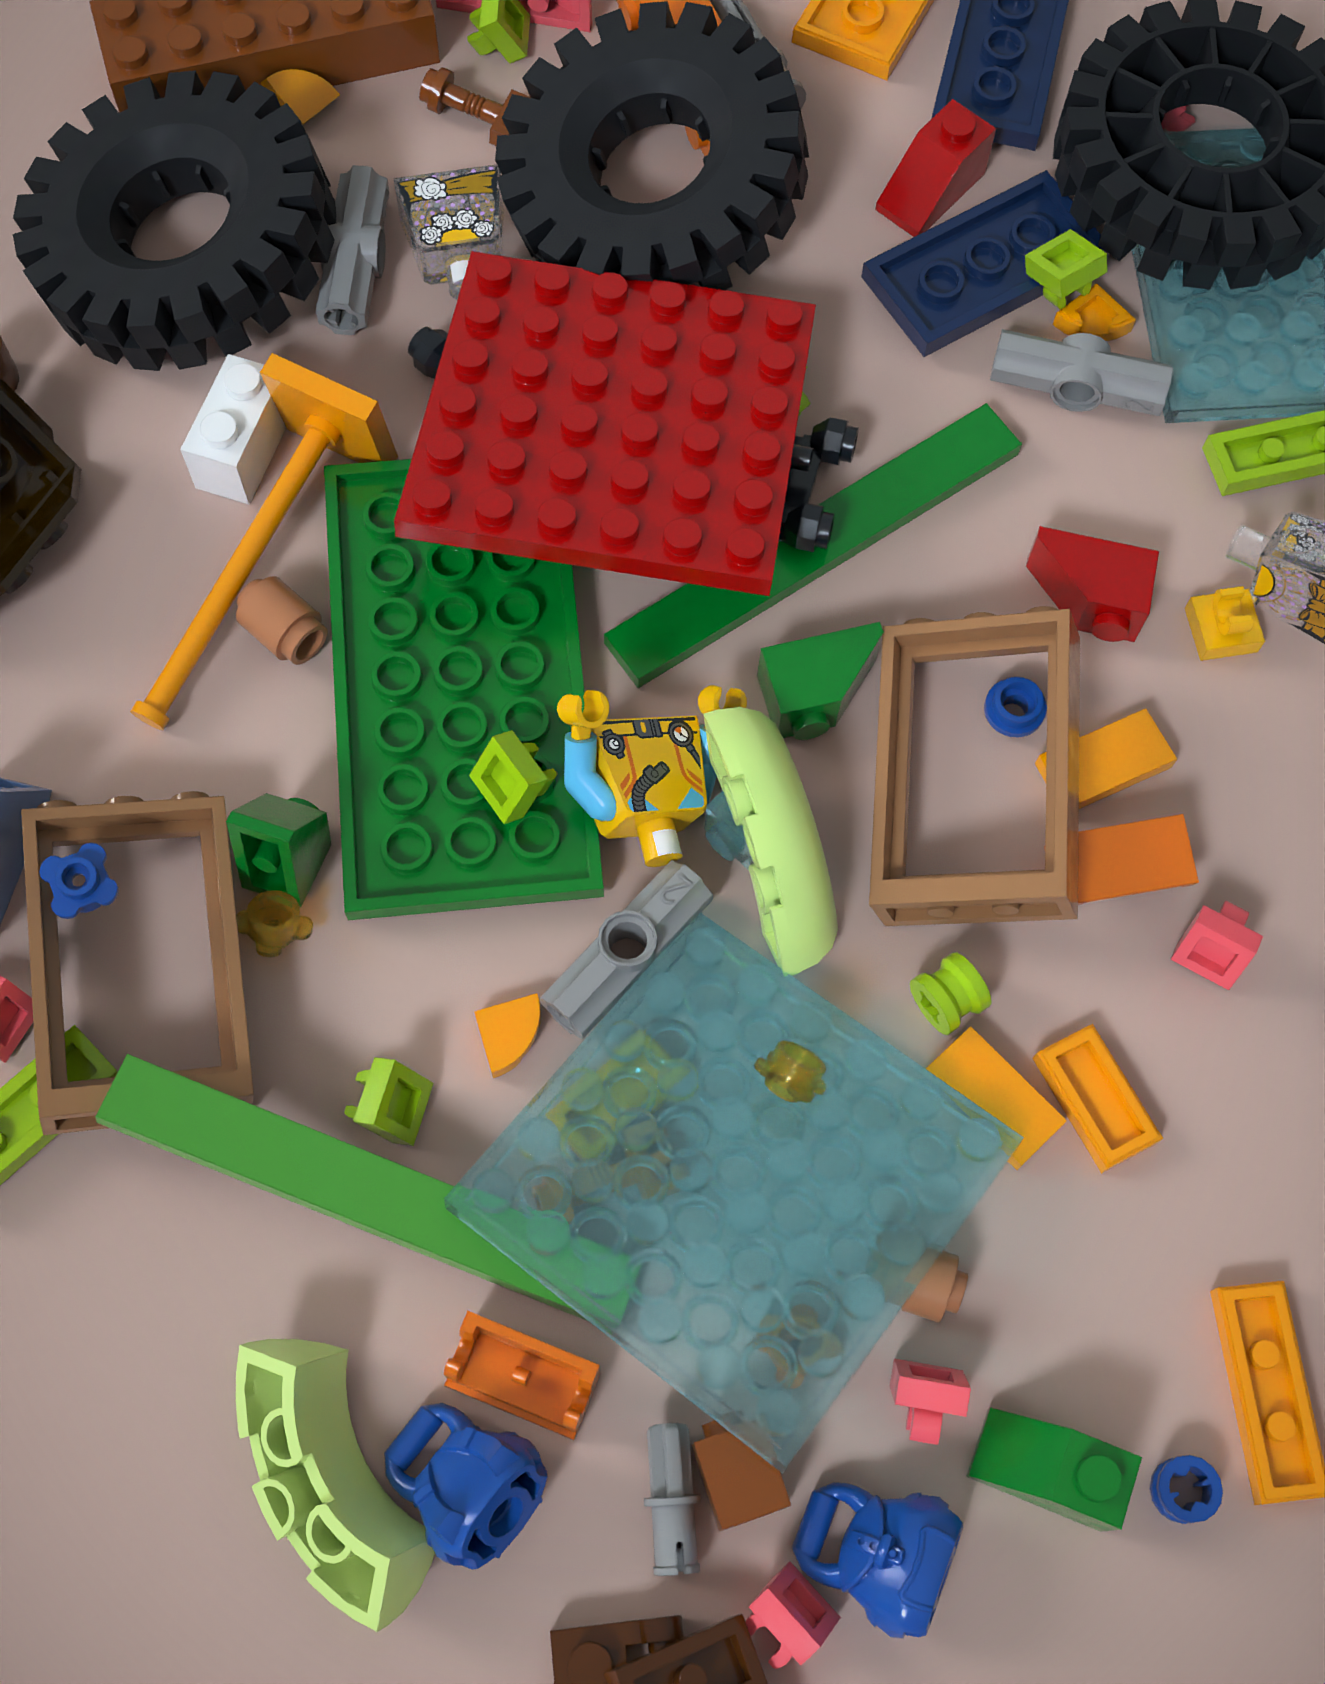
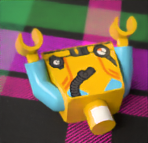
M710 685L700 692L698 706L702 714L720 709L719 700L722 694L720 686ZM730 688L726 694V702L722 709L733 707L746 708L747 698L744 691ZM586 690L584 692L583 712L582 699L579 695L566 694L558 702L557 712L564 723L571 725V732L565 734L564 785L566 790L591 818H594L599 833L607 839L639 837L646 866L660 867L667 865L671 860L675 862L680 860L683 855L677 832L683 831L705 812L717 779V775L710 763L705 724L699 725L697 715L606 720L609 714V703L607 697L602 692Z

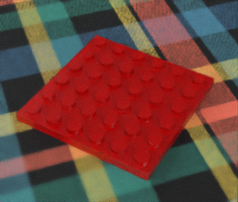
M471 251L395 515V536L398 538L770 596L816 304L653 279V282L625 280L621 274L604 272L599 275L586 271L583 268Z

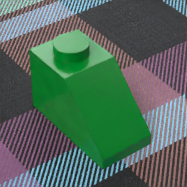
M880 622L761 648L757 677L769 717L776 723L783 738L794 736L798 740L813 739L837 725L877 659L884 633Z
M266 793L232 810L226 821L241 887L301 907L331 847L327 812L319 810L314 804L301 798H290L287 800Z
M990 1407L987 1410L966 1477L1100 1532L1122 1529L1142 1457L1071 1428Z

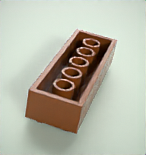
M430 0L89 1L109 84L119 113L128 109L123 86L150 77L160 97L164 98L168 74L173 72L196 71L204 88L214 71L239 76L245 90H247L253 82L262 86L261 82L270 75L289 69L305 70L325 79L332 86L440 63L435 16Z

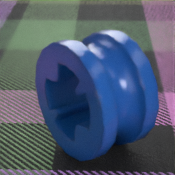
M1186 1455L1167 1459L1157 1466L1151 1476L1149 1489L1152 1502L1159 1513L1170 1521L1181 1524L1205 1521L1213 1516L1221 1505L1223 1495L1221 1479L1213 1466L1202 1458ZM1190 1471L1198 1479L1192 1486H1201L1202 1497L1200 1502H1189L1181 1508L1173 1500L1179 1496V1492L1170 1493L1171 1478L1184 1477Z

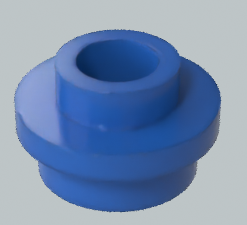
M1011 677L999 681L989 690L984 703V713L988 723L997 732L1015 738L1025 737L1034 733L1041 726L1047 712L1046 700L1040 688L1033 681L1023 677ZM1007 704L1018 705L1022 708L1024 715H1013L1006 711L1004 706Z

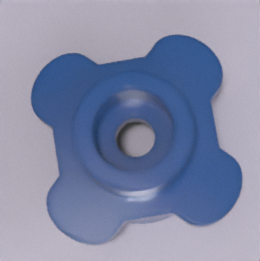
M86 843L81 846L77 853L63 858L50 856L42 862L39 870L40 877L50 884L54 895L51 908L57 916L64 919H72L78 913L91 912L101 906L110 905L117 898L119 888L117 883L110 879L105 869L104 863L107 859V854L100 845ZM78 875L85 877V883L81 886L73 885V879Z

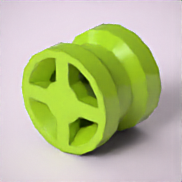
M952 952L943 958L940 963V969L933 974L921 973L909 983L913 998L923 1015L936 1030L944 1035H949L958 1029L961 1024V1018L969 1012L980 1014L992 1004L990 992L976 968L958 952Z

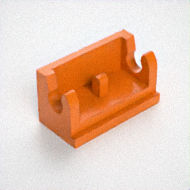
M1184 814L1078 832V905L1176 887H1187L1199 883Z
M467 1311L460 1327L459 1336L461 1339L453 1358H449L445 1365L444 1376L447 1380L444 1386L574 1440L601 1374L600 1365Z

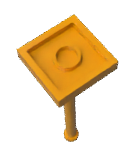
M271 353L260 374L287 430L302 436L303 439L143 702L139 700L135 702L130 711L135 717L158 730L163 731L170 720L166 716L167 711L326 448L358 463L398 459V454L378 401Z

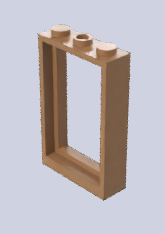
M1039 606L1029 609L1026 613L994 615L987 612H976L965 616L964 619L933 621L927 618H914L907 620L901 625L883 626L869 906L885 926L1078 919L1080 636L1071 610ZM1048 652L1045 869L906 876L915 663Z
M188 791L176 794L171 799L143 801L136 796H117L108 799L104 804L76 805L66 800H52L41 803L37 808L21 809L38 1111L43 1135L107 1129L108 1127L96 1122L95 1116L115 1077L68 1082L58 920L57 915L51 908L54 895L50 884L45 882L39 873L42 862L46 858L53 856V847L200 836L221 1066L171 1072L253 1104L254 1091L224 796L209 797L208 794L203 792Z

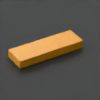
M1284 1280L1219 1287L1211 1290L1210 1293L1254 1506L1324 1498L1325 1464Z

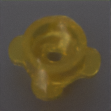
M266 891L256 895L249 902L247 910H242L236 915L238 932L247 934L256 943V952L263 957H276L291 942L306 940L313 932V922L307 916H300V907L297 900L290 894L282 891Z
M786 1040L779 1041L775 1049L769 1052L767 1059L758 1058L754 1064L757 1072L765 1077L764 1083L767 1088L786 1101L811 1103L815 1097L814 1093L823 1095L827 1089L826 1084L822 1080L826 1072L825 1064L817 1055L797 1043Z

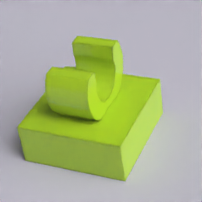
M482 0L481 7L474 10L469 16V20L479 31L468 35L467 41L479 55L489 54L497 48L509 64L527 57L530 14L518 0Z
M1070 229L1025 255L1026 274L1043 286L1045 299L1061 310L1066 307V296L1074 291H1078L1083 296L1090 293L1092 281L1107 273V253Z
M513 730L491 738L469 775L503 824L523 818L536 797L543 795L557 776L554 768L547 769L544 772L533 759L539 750L535 743L522 744Z
M374 1057L371 1069L358 1072L355 1081L365 1086L358 1107L346 1105L344 1114L353 1119V1122L392 1143L414 1146L434 1083L394 1059Z

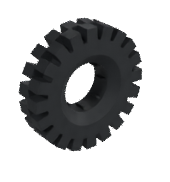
M1188 0L1181 19L1171 1H1166L1145 7L1140 23L1128 14L1110 25L1104 42L1095 38L1082 55L1078 70L1074 71L1054 137L1053 159L1059 160L1055 172L1056 181L1061 197L1075 195L1070 213L1082 230L1086 232L1105 223L1098 246L1118 261L1124 258L1137 244L1145 247L1137 271L1161 281L1164 280L1173 259L1183 261L1182 286L1211 290L1221 267H1223L1230 290L1257 286L1265 269L1274 280H1277L1298 270L1305 255L1313 260L1325 248V40L1322 37L1298 51L1296 47L1305 29L1304 25L1280 14L1267 33L1257 30L1262 6L1235 0L1227 22H1220L1217 0ZM1192 104H1208L1231 110L1250 122L1261 135L1266 146L1262 160L1236 168L1215 167L1193 160L1179 151L1165 135L1161 126L1164 116L1175 108Z
M668 1L641 3L638 29L632 31L628 30L621 8L596 17L594 19L601 42L594 46H591L578 28H575L554 43L563 67L559 69L539 57L522 77L531 98L511 95L502 116L509 135H497L495 161L502 173V176L497 177L501 196L531 257H535L538 262L583 268L586 271L599 275L604 272L621 274L625 280L653 282V279L688 285L699 282L701 287L727 290L733 287L727 266L735 262L750 275L770 256L765 234L780 240L784 239L796 218L792 199L803 200L809 174L805 158H809L806 131L797 93L789 70L784 71L781 55L765 36L755 42L752 26L729 13L718 26L711 6L686 2L677 24H674ZM659 124H678L696 130L702 141H710L709 154L703 158L704 166L700 173L687 187L671 197L651 203H630L614 198L607 185L601 186L602 172L607 169V160L611 153L623 140L641 129Z
M196 71L173 72L168 74L164 98L160 97L151 78L148 77L123 86L128 109L120 113L106 95L83 108L82 111L93 128L88 134L66 122L47 141L59 161L35 157L24 177L33 194L17 195L13 215L14 221L21 229V232L13 234L16 256L25 267L22 271L64 331L80 346L86 343L94 356L117 365L124 355L133 369L160 371L166 352L169 353L179 370L206 365V338L211 336L215 338L225 357L228 354L233 355L252 346V343L242 322L250 317L269 334L291 316L279 292L302 301L306 300L320 280L311 262L328 263L335 240L328 225L337 223L335 199L329 189L331 187L301 120L287 103L280 106L275 93L256 82H253L245 90L239 76L214 71L204 88ZM197 192L219 194L225 196L230 204L229 211L220 229L209 241L193 252L178 258L162 261L140 259L133 253L131 246L136 231L145 218L163 203L178 196Z

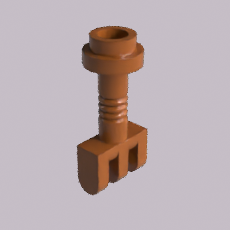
M444 67L440 68L439 71L432 68L427 71L419 93L420 101L427 103V109L440 114L447 105L492 124L489 143L495 146L497 144V135H509L502 116L511 95L531 97L511 89L502 105L455 85L454 72Z

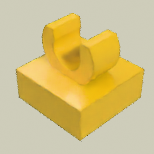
M1243 586L1218 589L1214 594L1191 597L1184 608L1200 661L1257 653L1265 643L1249 589H1244Z

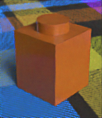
M737 1412L701 1426L705 1438L693 1442L691 1448L719 1532L792 1506L762 1419L745 1424L742 1412Z

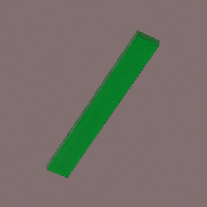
M985 403L818 504L825 506L824 512L835 514L828 549L816 548L815 552L795 549L779 541L770 596L687 583L604 634V644L636 687L640 688L1019 455L1022 443L989 405Z

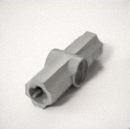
M353 165L347 173L340 174L335 201L337 223L328 225L335 240L328 263H321L323 274L319 286L316 314L318 324L327 326L335 334L354 335L359 329L367 328L375 278H381L384 271L386 247L383 226L389 199L388 179L379 175L372 167Z
M1002 329L990 380L1050 393V397L1055 404L1069 411H1090L1098 407L1099 404L1160 416L1171 385L1173 368L1170 364L1113 353L1107 341L1089 333L1071 334L1061 342Z
M671 860L623 911L614 913L604 921L599 929V936L540 997L541 1004L564 1029L583 1040L633 985L640 984L651 975L659 957L712 902L713 893L703 883L702 878L688 866ZM626 938L640 942L645 948L642 954L632 959L620 958L614 955L610 949L614 943Z

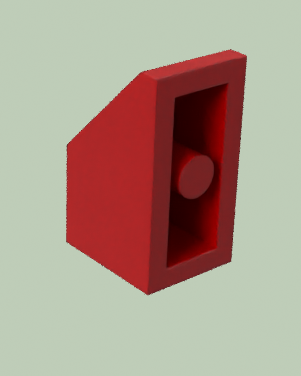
M952 99L918 131L876 202L875 210L913 237L927 231L985 175L996 128Z
M1039 526L1027 557L1026 567L1059 609L1071 610L1078 631L1092 633L1098 639L1109 642L1122 640L1135 642L1150 614L1159 551Z

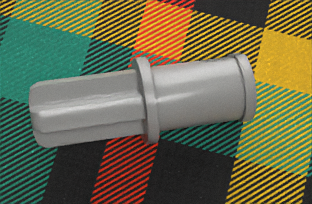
M682 1423L656 1424L650 1426L647 1431L651 1497L644 1498V1506L652 1507L655 1556L654 1575H679L678 1572H684V1574L700 1572V1564L697 1557L694 1503H700L701 1496L700 1494H693L689 1429L686 1424Z

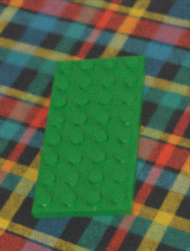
M412 459L324 466L344 912L348 921L604 897L598 828L594 818H591L569 794L564 785L565 734L571 732V725L564 723L560 719L557 705L566 694L579 695L582 699V712L584 710V682L572 565L398 538L395 536L394 519ZM513 730L522 744L535 743L539 750L533 759L544 772L547 769L554 768L557 776L543 795L536 797L523 818L503 824L469 775L491 738Z

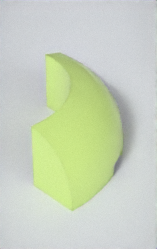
M733 707L703 713L710 763L720 782L735 825H743L746 844L754 864L749 865V872L758 905L762 934L783 978L798 974L821 961L833 948L838 932L836 908L827 863L803 784L776 723L761 711Z
M266 1339L239 1345L236 1369L238 1432L240 1439L248 1436L250 1438L252 1454L260 1478L258 1483L252 1485V1489L261 1511L276 1540L287 1537L301 1559L311 1569L312 1572L307 1576L306 1580L335 1607L355 1621L378 1632L399 1617L418 1593L433 1562L435 1552L427 1544L425 1526L410 1517L384 1491L372 1474L357 1443L351 1423L346 1389V1368L349 1350L326 1343L300 1339Z

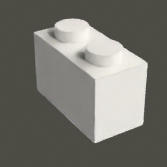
M231 354L227 355L180 449L196 489L250 505L286 430V426L260 374L264 364Z

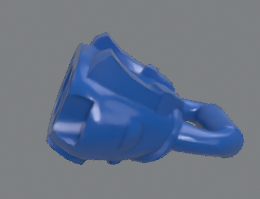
M444 1403L421 1406L384 1452L385 1475L391 1486L401 1497L413 1503L414 1507L419 1509L425 1526L427 1544L433 1548L439 1559L451 1565L478 1569L493 1558H500L503 1551L521 1532L538 1505L543 1501L541 1495L548 1477L547 1470L541 1462L536 1447L528 1439L510 1431L497 1433L481 1430L462 1411ZM443 1422L446 1423L450 1428L451 1434L432 1456L426 1467L416 1478L405 1474L404 1471L408 1469L442 1426Z
M833 1482L812 1491L795 1536L792 1550L803 1572L812 1580L824 1586L840 1589L843 1593L849 1592L865 1609L867 1619L874 1627H879L891 1638L903 1639L905 1635L922 1637L927 1634L961 1537L963 1522L949 1510V1505L940 1497L922 1495L919 1492L912 1493L904 1499H880L878 1495L874 1496L858 1486L849 1483ZM839 1501H843L856 1514L848 1525L843 1537L838 1563L819 1562L817 1559L820 1556Z

